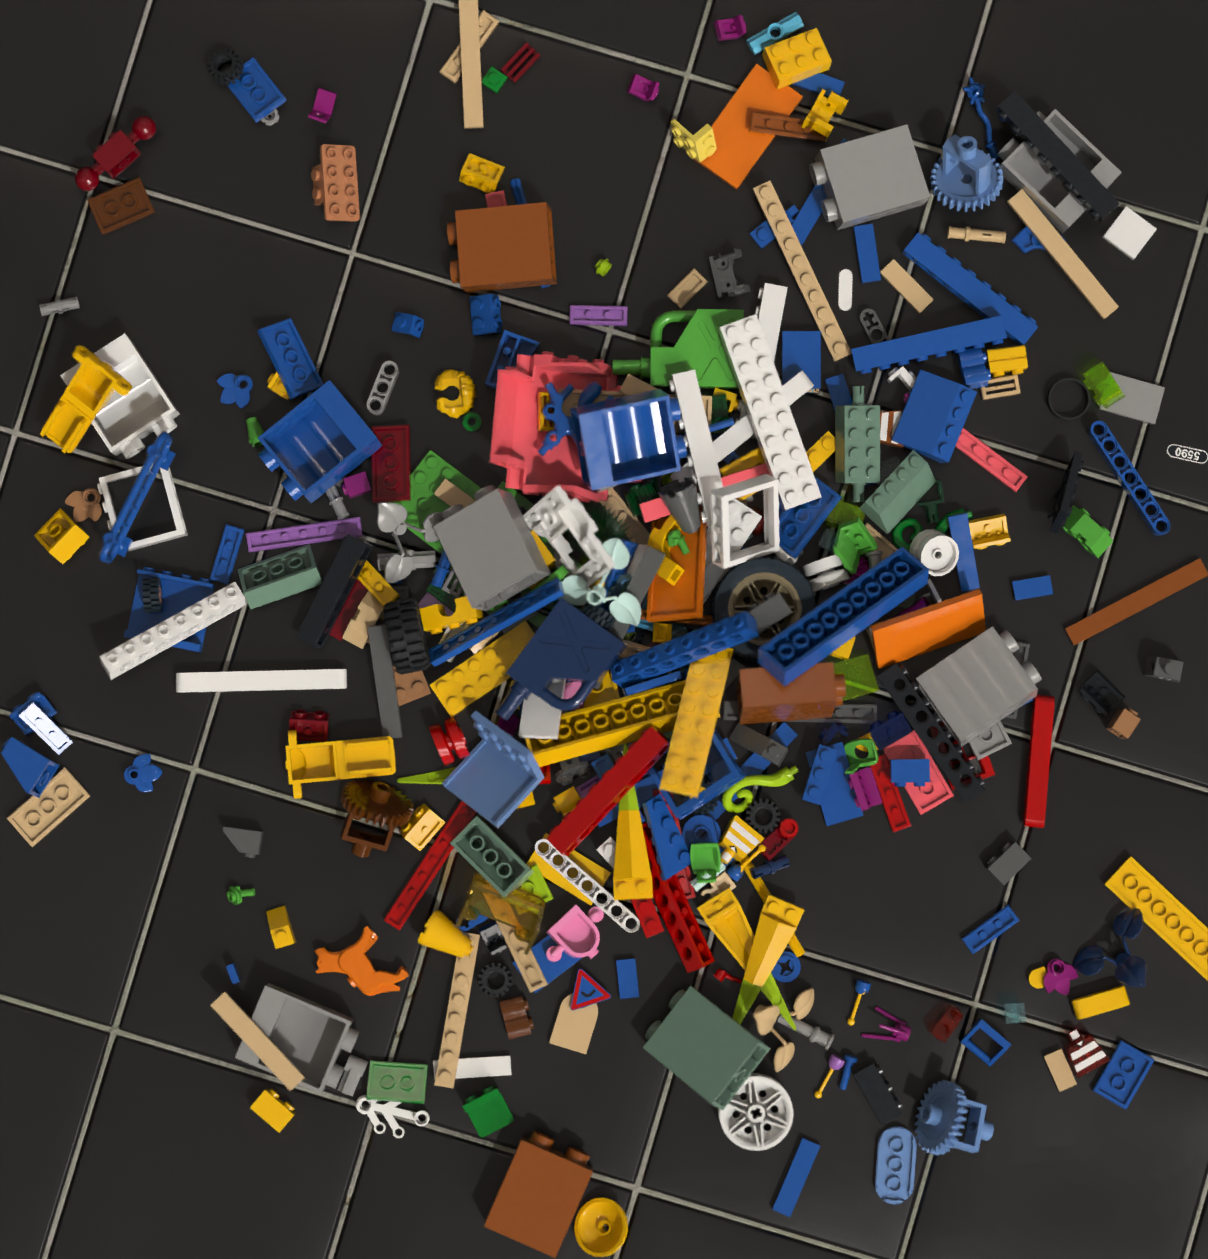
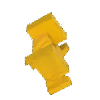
M822 89L810 113L805 118L802 128L805 129L806 126H809L811 130L813 129L827 137V140L834 127L828 124L834 112L841 115L849 100L837 95L833 91L829 98L824 97L825 90Z

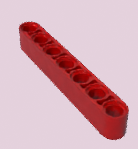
M1037 695L1033 698L1023 826L1044 828L1055 704L1054 696Z

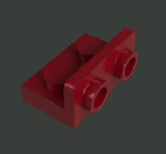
M301 709L291 711L289 730H296L297 740L327 742L330 713H325L324 711L306 712Z

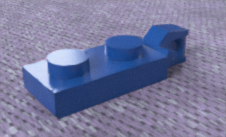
M795 205L787 211L784 209L791 224L794 222L792 217L799 211ZM767 220L749 234L760 249H763L775 239Z

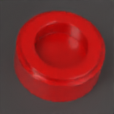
M791 818L784 819L779 823L778 831L782 837L791 838L797 834L798 824Z

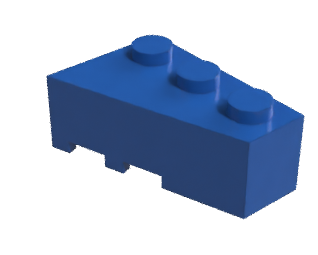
M504 330L488 373L485 387L496 390L498 370H505L506 367H516L517 354L532 356L540 348L541 343Z

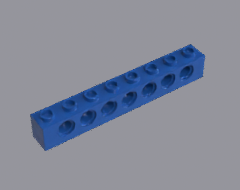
M743 611L616 661L610 668L612 681L624 689L759 636L756 619L746 611Z

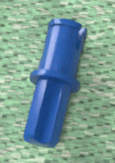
M445 550L442 553L438 566H435L437 569L430 583L439 588H442L446 574L450 572L448 569L451 563Z

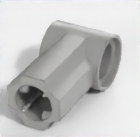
M350 1054L344 1068V1075L338 1086V1091L353 1096L360 1077L365 1072L368 1061Z

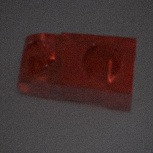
M950 1005L928 1032L940 1042L945 1043L959 1025L958 1023L963 1018L964 1013L955 1006Z

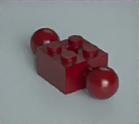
M139 116L133 121L132 131L127 136L121 130L115 131L108 137V141L104 145L100 144L97 146L92 155L97 163L92 167H82L75 174V183L78 188L83 191L94 190L99 184V176L104 171L112 179L116 178L141 155L134 144L139 140H148L154 136L156 132L154 120L149 116Z

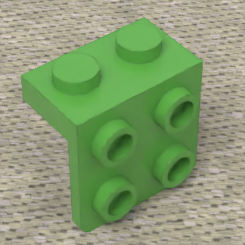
M858 517L839 524L833 551L843 562L844 568L852 575L857 571L860 555L877 550L878 544Z

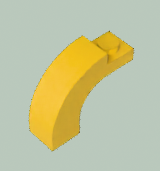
M670 515L664 521L660 530L655 527L653 528L647 547L651 545L666 553L657 574L675 586L685 570L673 562L670 557V546L668 545L667 536L675 529L681 530L673 516Z

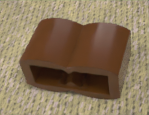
M522 995L499 1001L509 1040L531 1034V1029H534L532 1018L527 1017L526 1010H529L527 998L523 999Z

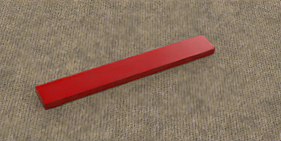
M463 801L460 802L384 919L385 922L399 931L454 847L450 843L472 821L477 813Z

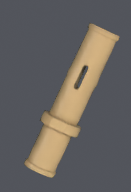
M949 226L947 238L964 239V241L977 240L1005 243L1006 231L971 229L970 226L965 228Z

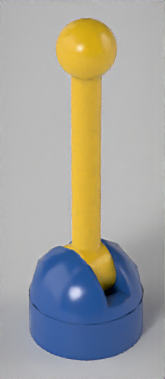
M759 845L758 850L741 865L734 864L727 869L728 875L733 880L738 881L744 874L743 868L760 852L766 850L765 845Z
M856 980L855 990L858 996L851 1017L847 1020L848 1025H854V1017L861 996L870 990L871 983L867 981Z

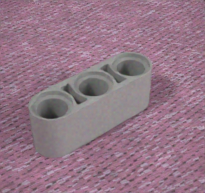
M386 361L382 364L367 400V409L373 415H380L385 410L399 375L398 366L393 361ZM393 366L395 372L392 375L385 374L386 367ZM380 384L388 385L386 392L380 393L378 391ZM374 401L381 403L380 409L376 411L371 409V404Z

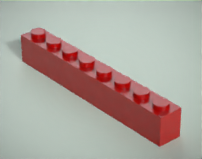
M652 726L646 728L641 733L642 737L628 747L629 751L615 761V766L602 775L601 781L589 789L587 796L577 801L576 807L572 812L566 813L562 818L563 821L550 830V835L546 839L561 855L569 856L669 749L671 742L657 728Z

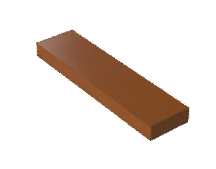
M751 112L749 132L824 141V136L813 129L811 130V127L806 126L805 129L802 128L805 119Z

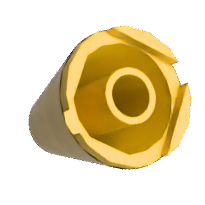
M440 910L432 914L424 926L426 927L424 933L421 932L418 943L423 946L460 958H464L465 955L468 957L474 948L472 941Z

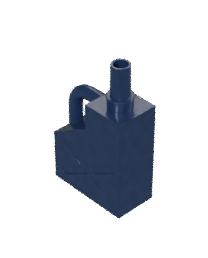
M561 598L506 672L514 681L509 686L511 690L495 712L508 721L524 699L528 700L531 693L558 710L569 711L577 708L585 701L596 684L601 682L626 648V645ZM555 679L583 682L575 695L569 699L559 698L548 690Z

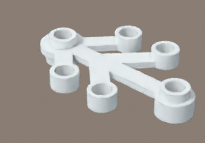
M366 1095L360 1096L356 1101L357 1110L361 1114L368 1115L374 1125V1131L378 1134H382L386 1130V1125L379 1121L374 1111L382 1112L396 1138H402L405 1130L399 1126L394 1116L414 1120L418 1126L427 1125L430 1119L429 1113L425 1110L413 1112L396 1108L402 1102L389 1101L383 1105L376 1103L378 1102L377 1100H366ZM363 1101L369 1102L368 1108L362 1106ZM420 1114L425 1115L426 1119L424 1121L419 1120L418 1116ZM378 1124L383 1125L384 1129L382 1131L377 1130L376 1126ZM401 1129L402 1135H396L395 1130Z

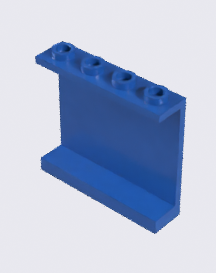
M143 567V570L137 569L139 576L128 629L125 630L124 637L132 639L212 595L215 585L210 584L211 580L200 578L199 581H195L189 575L181 574L180 577H175L173 572L162 570V573L159 574L154 573L155 569ZM159 577L163 594L162 612L146 613L142 595L143 578ZM207 627L171 647L201 653Z

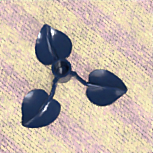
M1134 908L1122 912L1114 920L1113 929L1117 935L1122 936L1125 953H1120L1116 960L1108 956H1102L1103 949L1100 946L1090 945L1083 948L1077 954L1073 963L1074 969L1084 975H1095L1103 968V960H1107L1117 966L1115 976L1121 983L1133 987H1145L1146 962L1140 956H1130L1131 952L1126 942V937L1134 939L1142 930L1143 914L1141 910Z

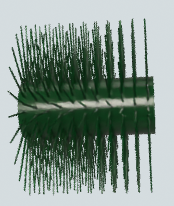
M599 505L597 513H595L596 516L594 515V509L591 516L590 507L588 509L589 517L599 529L594 535L600 540L601 545L611 538L620 539V537L622 538L627 535H619L620 532L624 533L627 530L618 531L627 522L620 526L623 519L617 522L619 515L613 518L615 511L608 515L611 509L609 508L606 511L607 514L603 516L606 505L600 512ZM580 544L578 545L576 551L582 548Z

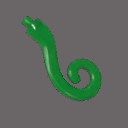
M963 508L951 511L938 522L934 529L945 534L949 529L947 516L967 513L969 519L973 518L972 511L964 512ZM906 518L899 521L894 527L892 540L898 549L903 547L910 552L911 544L906 543L902 538L903 529L907 526L914 528V533L909 537L913 541V538L922 532L923 528L916 519Z

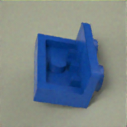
M485 294L469 297L473 335L502 333L503 323L500 314L501 302L499 296Z
M40 692L31 694L27 698V702L13 708V713L9 715L26 736L34 730L18 713L33 701L49 718L57 713L46 696Z

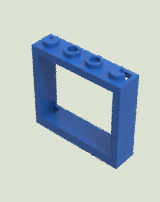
M716 728L712 741L731 772L700 792L698 798L692 797L678 807L670 792L660 790L661 777L654 765L648 770L673 814L678 819H683L745 778Z

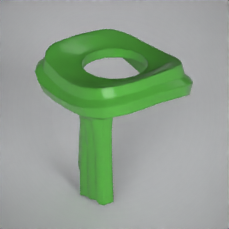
M856 739L845 743L844 749L850 764L845 774H853L859 767L875 765L878 762L877 749L872 739ZM858 745L865 746L868 749V757L859 758L855 754V747Z

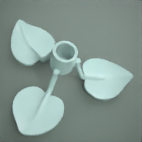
M611 538L605 541L602 546L612 557L615 563L613 568L620 570L626 567L630 560V554L624 543L618 538ZM610 570L603 575L600 583L593 586L592 589L587 588L586 580L578 575H570L563 580L564 595L559 599L562 598L573 605H584L587 600L592 605H598L601 601L605 603L608 600H614L611 602L609 609L610 614L617 621L634 626L639 624L641 606L634 595L623 592L619 598L617 596L605 597L606 590L602 585Z

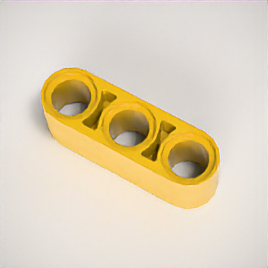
M1125 985L1071 1001L1077 1020L1130 1005Z

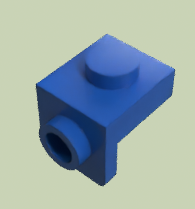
M396 312L391 330L420 338L424 327V319L412 314Z

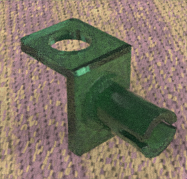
M936 479L939 498L917 502L918 506H926L927 523L940 521L937 505L944 502L942 481L940 479Z

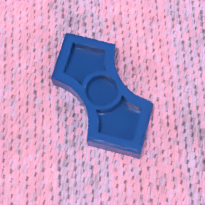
M1026 226L1011 240L1024 254L1033 249L1046 250Z

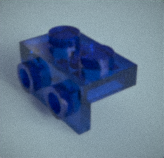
M895 710L889 713L884 721L877 720L870 725L871 728L867 731L879 751L912 732L903 712Z

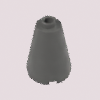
M686 477L683 482H679L677 479L667 483L660 488L661 492H658L682 531L691 534L698 531L701 522L695 479Z

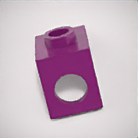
M319 88L313 110L308 114V118L326 123L331 118L337 93Z

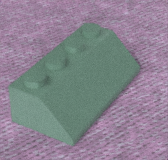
M913 450L859 509L888 534L936 482L928 463Z
M310 544L237 569L242 590L250 609L261 607L262 605L314 588L323 583Z
M478 816L450 843L504 898L520 887L535 872Z

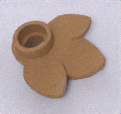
M88 488L83 492L74 491L65 500L67 505L74 507L73 518L75 522L84 521L88 517L96 522L102 514V508L99 504L101 495L94 488ZM90 494L95 496L93 501L88 500Z

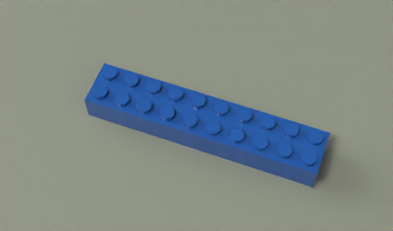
M899 548L758 649V663L785 687L928 584L929 569L905 548Z

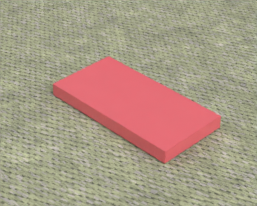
M915 730L882 748L888 760L930 759V782H925V786H914L913 782L906 783V786H904L920 815L954 796Z

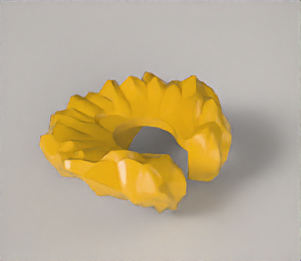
M449 369L437 377L434 382L436 390L443 391L449 386H455L460 392L458 399L454 401L443 397L436 400L437 409L441 413H446L453 418H459L460 415L469 413L477 397L476 385L473 384L470 376L465 375V372Z

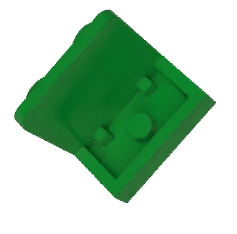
M490 1086L482 1090L483 1094L477 1097L472 1095L466 1098V1103L463 1104L465 1112L468 1113L480 1137H485L514 1121L498 1086L495 1088Z

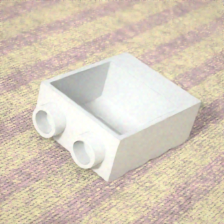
M124 333L94 354L112 365L114 370L131 383L132 389L126 396L115 391L107 405L96 414L92 425L112 454L117 456L122 453L126 459H129L145 448L141 440L152 432H155L158 437L163 431L167 433L173 431L178 426L174 418L180 415V413L132 340ZM81 363L60 375L67 387L81 366Z

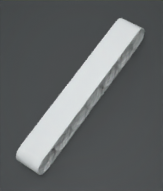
M540 839L536 842V853L625 931L632 933L638 930L640 922L637 916L621 902L614 900L613 895L568 856L561 855L547 839ZM546 842L549 845V850L546 853H541L538 850L539 843ZM557 854L561 855L564 859L563 864L559 866L555 865L552 861L553 857ZM571 867H575L578 870V876L575 878H570L567 875V870ZM585 880H590L593 883V887L589 891H585L582 888V882ZM599 893L607 895L608 898L605 903H599L596 900V896ZM615 905L622 908V913L619 916H614L611 913V908ZM629 918H633L637 922L636 927L633 929H629L625 925L626 920Z

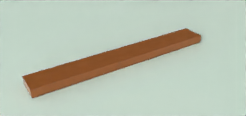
M1199 558L1064 630L1074 646L1208 576V572Z

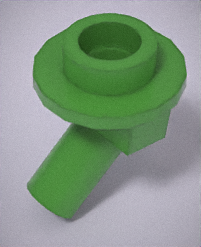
M675 529L668 534L667 541L670 547L679 545L683 555L690 552L684 540L685 536L681 534L679 529Z
M230 886L227 892L228 900L234 905L241 903L242 897L255 896L254 888L240 889V886Z

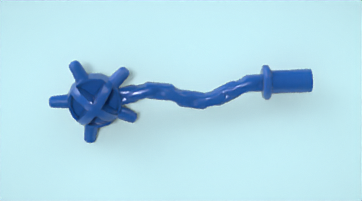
M970 77V84L968 87H963V90L967 92L970 104H973L975 101L976 110L985 123L986 140L988 143L986 148L989 149L991 158H999L995 146L996 142L992 141L990 121L984 114L980 101L982 103L985 102L983 98L985 85L974 82L972 77Z

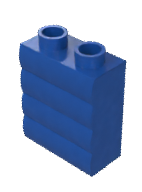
M329 380L258 437L265 448L257 455L271 472L281 466L289 476L281 484L295 501L304 495L312 503L359 466L365 459L375 453L382 444Z
M657 389L570 408L583 484L589 489L596 490L681 471L679 459L687 456V450L683 436H675L673 421L680 420L681 418L680 407L676 397L669 398L668 394Z

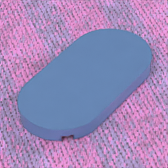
M892 1126L885 1129L879 1136L877 1143L875 1190L878 1196L889 1204L904 1202L910 1197L914 1189L917 1144L913 1134L901 1126Z

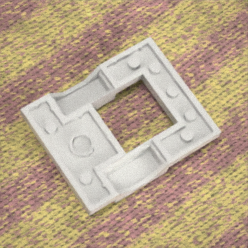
M560 485L551 490L523 515L529 530H534L538 536L547 538L554 548L555 567L558 568L564 565L569 571L564 579L570 575H578L586 580L588 588L615 566L612 557L594 535L599 530L595 522L589 517L577 498L570 501ZM568 528L590 558V561L580 569L576 567L575 562L569 557L573 550L569 542L562 536V533Z

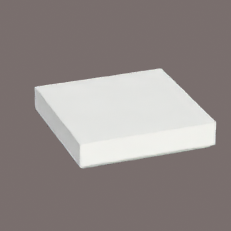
M1126 206L1103 238L1134 260L1157 229Z

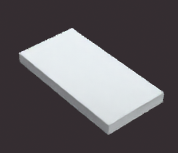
M555 679L548 690L563 699L566 680ZM531 693L528 700L524 699L519 737L558 739L562 710L550 706L541 698Z

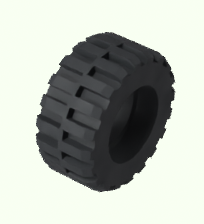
M407 598L386 603L383 606L385 627L397 673L403 675L427 670L430 667V657L417 600Z

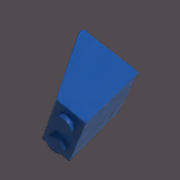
M11 737L10 740L8 739L4 743L1 754L25 792L40 798L60 765L25 743Z

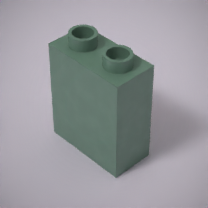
M690 986L687 991L682 989L673 996L669 1003V1008L672 1011L663 1022L657 1020L649 1027L645 1034V1039L648 1042L643 1048L709 1103L724 1110L770 1048L706 996Z

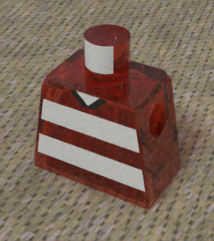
M1077 1028L1067 1033L1072 1043L1067 1045L1065 1050L1077 1078L1110 1061V1058L1091 1035L1087 1034L1082 1037Z

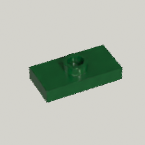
M726 394L712 396L711 424L729 418ZM730 426L713 431L711 435L723 434Z
M430 584L426 591L455 612V599L457 597L443 591L442 588Z

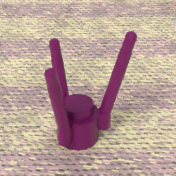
M876 1006L875 1010L897 1023L894 1027L879 1024L880 1028L892 1031L893 1036L861 1034V1037L892 1040L899 1043L901 1040L907 1042L911 1027L906 1026V1022L897 1019Z

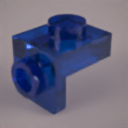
M839 722L837 725L832 723L828 729L825 727L820 733L819 737L821 740L819 743L827 746L836 732L846 738L849 735L846 732L847 728Z

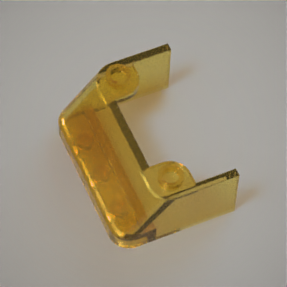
M477 873L471 881L461 906L456 927H460L463 918L466 920H476L479 914L515 928L514 935L521 942L527 943L524 954L528 955L539 933L546 903L541 897L517 888L504 898L480 873Z

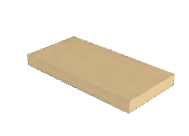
M64 767L50 780L40 798L32 795L7 819L31 847H34L91 795L70 771Z

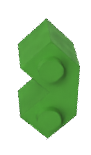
M1073 505L1071 514L1067 517L1065 526L1062 528L1066 533L1077 539L1086 551L1099 558L1113 542L1109 536L1110 532L1104 526L1100 527L1089 517L1090 514L1084 508L1078 509Z

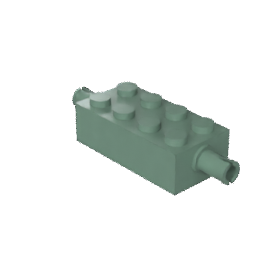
M852 386L853 404L835 406L836 483H851L853 485L852 502H865L864 485L866 483L880 482V405H866L864 403L865 386Z

